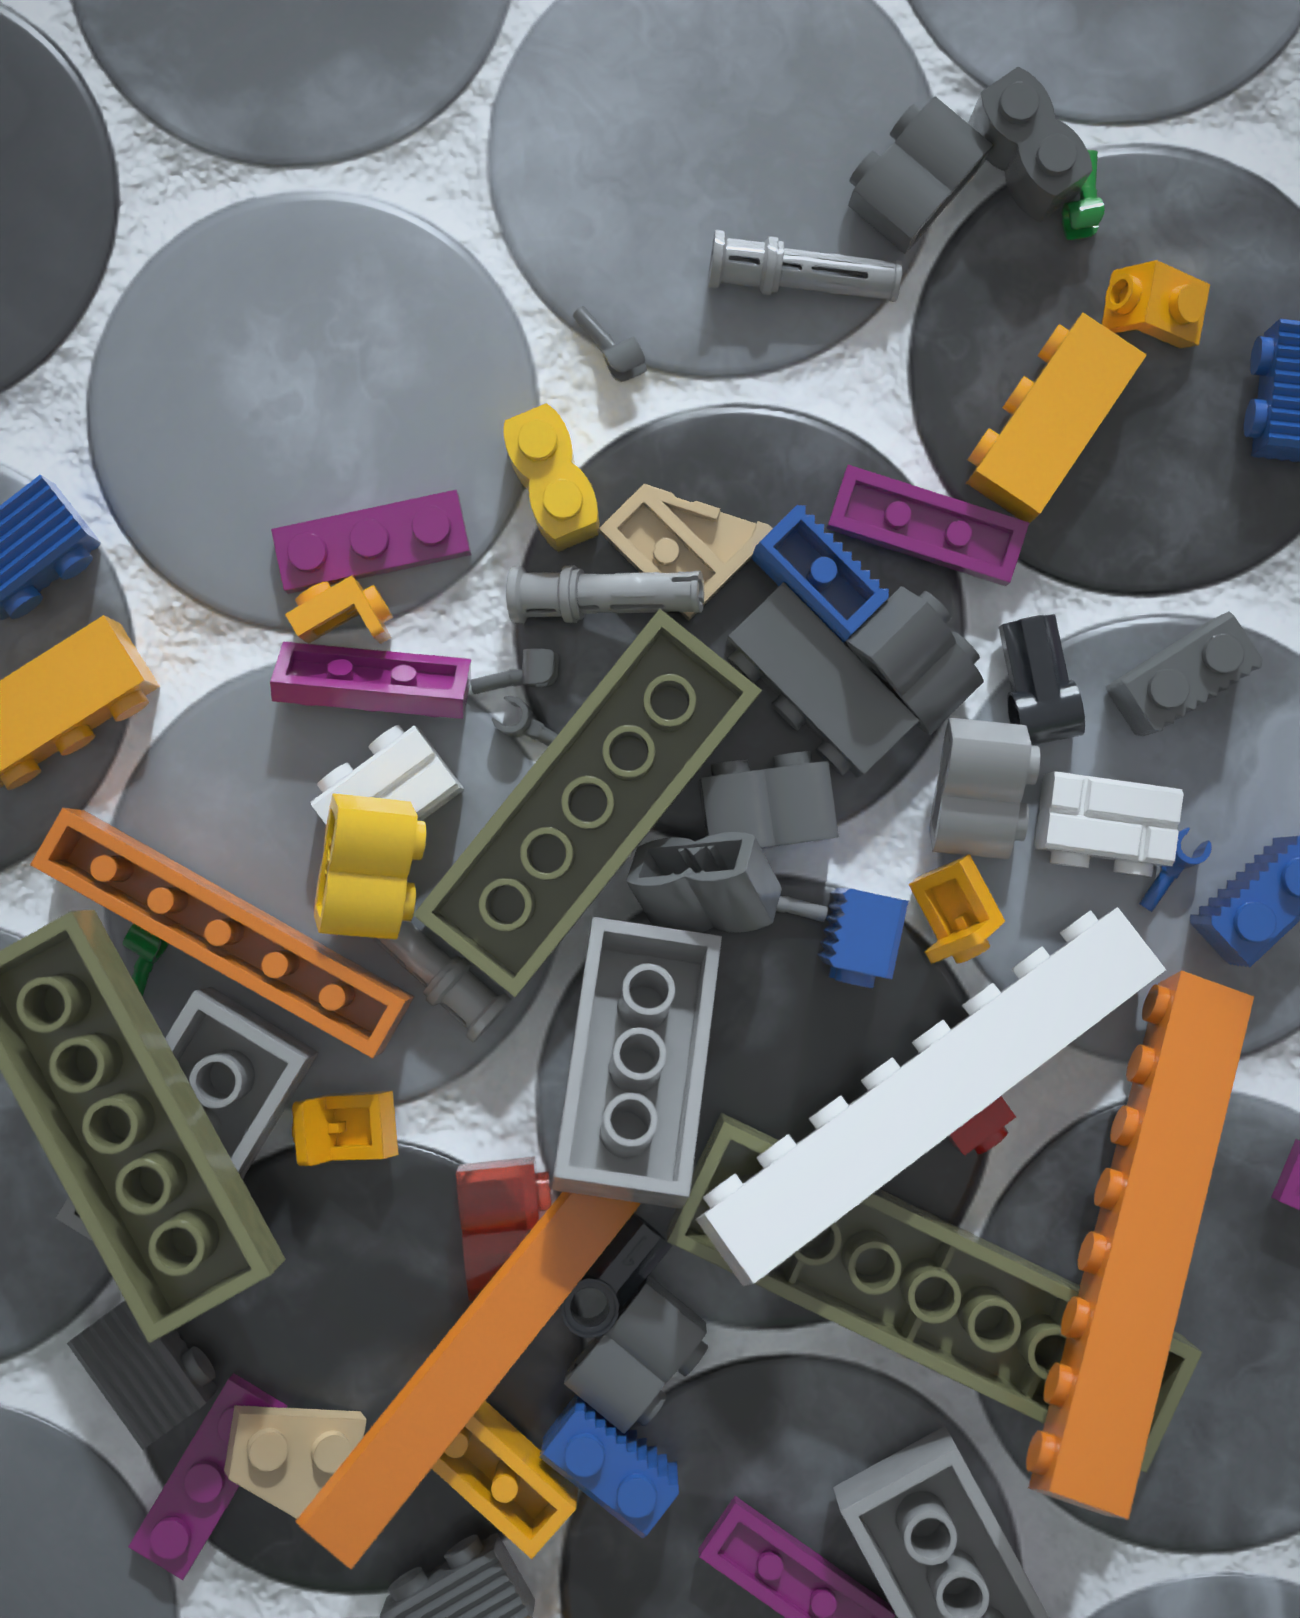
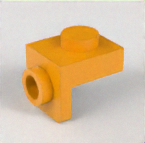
M1158 260L1116 269L1110 277L1101 325L1113 333L1138 330L1180 349L1198 346L1210 284Z
M352 575L332 587L327 581L310 587L296 597L295 602L298 607L285 614L297 636L308 644L359 614L373 638L380 644L392 638L384 623L393 618L379 591L374 584L364 590Z
M970 854L922 874L908 884L938 939L936 943L925 951L931 964L950 956L953 957L956 964H960L982 954L991 947L987 938L1006 922Z
M393 1091L330 1093L295 1101L292 1105V1138L295 1143L296 1159L299 1166H313L334 1160L386 1159L399 1155Z

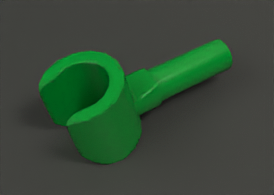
M1088 150L1092 163V172L1079 192L1080 200L1063 204L1062 225L1067 240L1094 236L1099 228L1098 224L1104 215L1105 207L1100 197H1097L1098 152L1095 150Z
M133 923L124 937L122 945L139 955L133 967L132 979L143 997L154 963L163 955L169 943Z

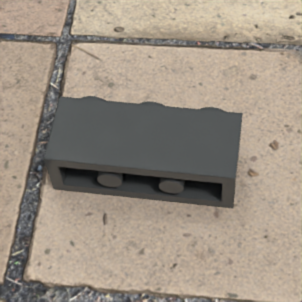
M784 582L728 636L726 644L733 650L727 657L730 664L754 684L761 679L778 696L771 703L774 709L797 731L805 724L822 741L816 748V751L841 776L848 770L857 778L864 775L919 721Z

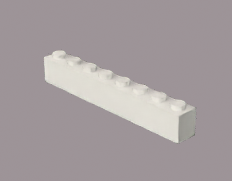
M1118 907L1099 920L1091 910L1060 932L1067 943L1053 954L1049 955L1044 947L1041 946L1011 968L1018 980L1002 992L999 991L994 983H991L965 1002L962 1007L969 1016L955 1027L950 1029L946 1022L941 1020L915 1039L912 1044L919 1052L916 1056L901 1067L892 1057L864 1077L861 1082L868 1091L850 1105L840 1095L810 1117L809 1120L816 1130L796 1144L788 1134L756 1157L764 1168L745 1183H742L738 1176L734 1174L703 1197L710 1209L696 1218V1221L743 1286L754 1284L1166 970Z

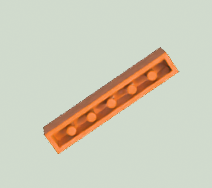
M62 808L30 864L41 872L371 1058H375L384 1052L415 997L85 810Z

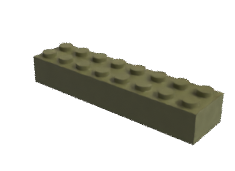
M721 1113L692 1173L690 1196L682 1209H675L666 1228L667 1242L733 1273L696 1221V1218L710 1209L703 1197L734 1174L738 1176L742 1183H745L764 1168L756 1157L779 1140ZM877 1189L754 1283L1045 1424L1050 1405L1044 1401L1046 1379L1052 1366L1055 1363L1061 1362L1067 1337L1061 1334L1062 1317L1069 1300L1073 1296H1078L1080 1285L881 1189ZM1175 1331L1173 1332L1140 1469L1145 1473L1148 1471L1202 1355V1351L1183 1335Z

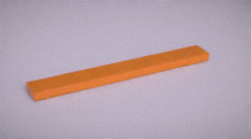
M562 1191L295 1522L348 1568L352 1569L641 1203Z

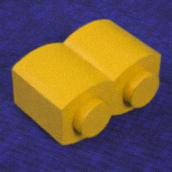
M545 403L505 420L504 441L513 470L522 485L529 491V499L535 521L547 543L559 552L599 535V515L595 493L585 474L575 465L570 434L560 415L550 405Z
M332 794L326 823L323 858L315 897L314 919L318 933L397 940L402 921L410 922L412 920L416 902V887L414 883L407 882L412 860H421L426 844V824L424 821H417L418 816L410 801Z

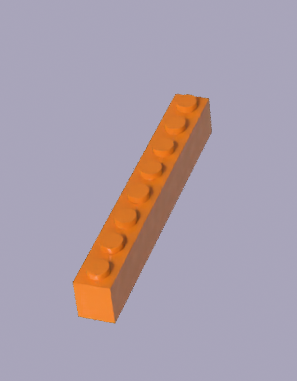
M1181 970L1159 982L1158 985L1154 984L1146 996L1142 1008V1020L1148 1022L1142 1044H1139L1134 1049L1126 1071L1127 1081L1132 1082L1127 1106L1123 1105L1119 1109L1111 1128L1110 1139L1112 1143L1116 1144L1111 1168H1106L1102 1172L1095 1190L1094 1203L1100 1207L1094 1232L1090 1231L1086 1235L1078 1256V1269L1084 1271L1078 1296H1073L1069 1300L1062 1317L1061 1334L1067 1337L1061 1362L1055 1363L1052 1366L1044 1387V1401L1050 1404L1043 1431L1038 1430L1034 1434L1027 1452L1026 1468L1027 1471L1032 1472L1028 1489L1105 1516L1129 1519L1254 1000L1252 995Z

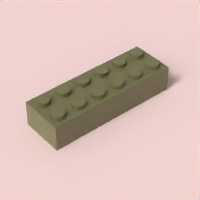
M659 609L427 896L413 916L511 995L516 997L742 718L762 690Z
M70 911L0 950V1071L148 1343L270 1276L286 1259L96 911Z

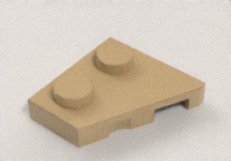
M643 484L599 528V532L640 573L701 571L704 579V603H702L704 606L752 558L754 547L773 528L769 524L759 521L756 524L720 512V508L699 501L689 502L675 497L671 492ZM680 612L688 621L696 614L695 612Z
M234 1406L224 1471L232 1482L297 1519L362 1440L367 1419L361 1411Z

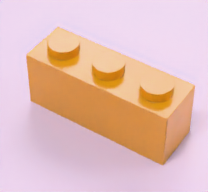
M1085 313L1079 316L1070 330L1058 324L1037 355V357L1047 363L1034 382L1023 376L1002 407V409L1012 415L999 434L988 428L967 460L977 467L966 484L1018 519L1030 524L1042 512L1147 354Z
M103 615L0 680V788L5 785L7 790H12L22 786L41 772L38 765L40 762L58 751L62 756L81 749L95 738L92 730L111 717L116 722L125 720L149 704L146 695L159 688L160 685L120 623Z
M484 1401L431 1468L531 1559L576 1510L578 1488L540 1459L541 1451L486 1401Z

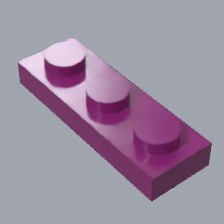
M847 465L826 529L1002 586H1007L1011 582L1029 522Z
M457 489L271 529L282 585L287 594L305 591L314 585L326 581L330 585H334L351 575L357 580L472 555Z
M283 642L270 680L271 699L273 702L295 703L305 706L317 705L360 709L369 712L382 711L425 715L435 718L463 719L471 680V659Z
M234 1373L226 1382L128 1546L181 1580H184L240 1487L229 1480L224 1471L234 1406L287 1408L286 1404Z
M736 1496L733 1497L698 1548L699 1558L785 1618H895L896 1616L889 1603Z

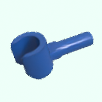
M1189 827L1178 831L1176 856L1173 866H1162L1161 872L1139 902L1141 906L1150 912H1153L1170 885L1179 877L1183 869L1200 864L1210 856L1212 846L1209 840L1201 843L1195 849L1192 858L1183 853L1181 841L1189 832Z

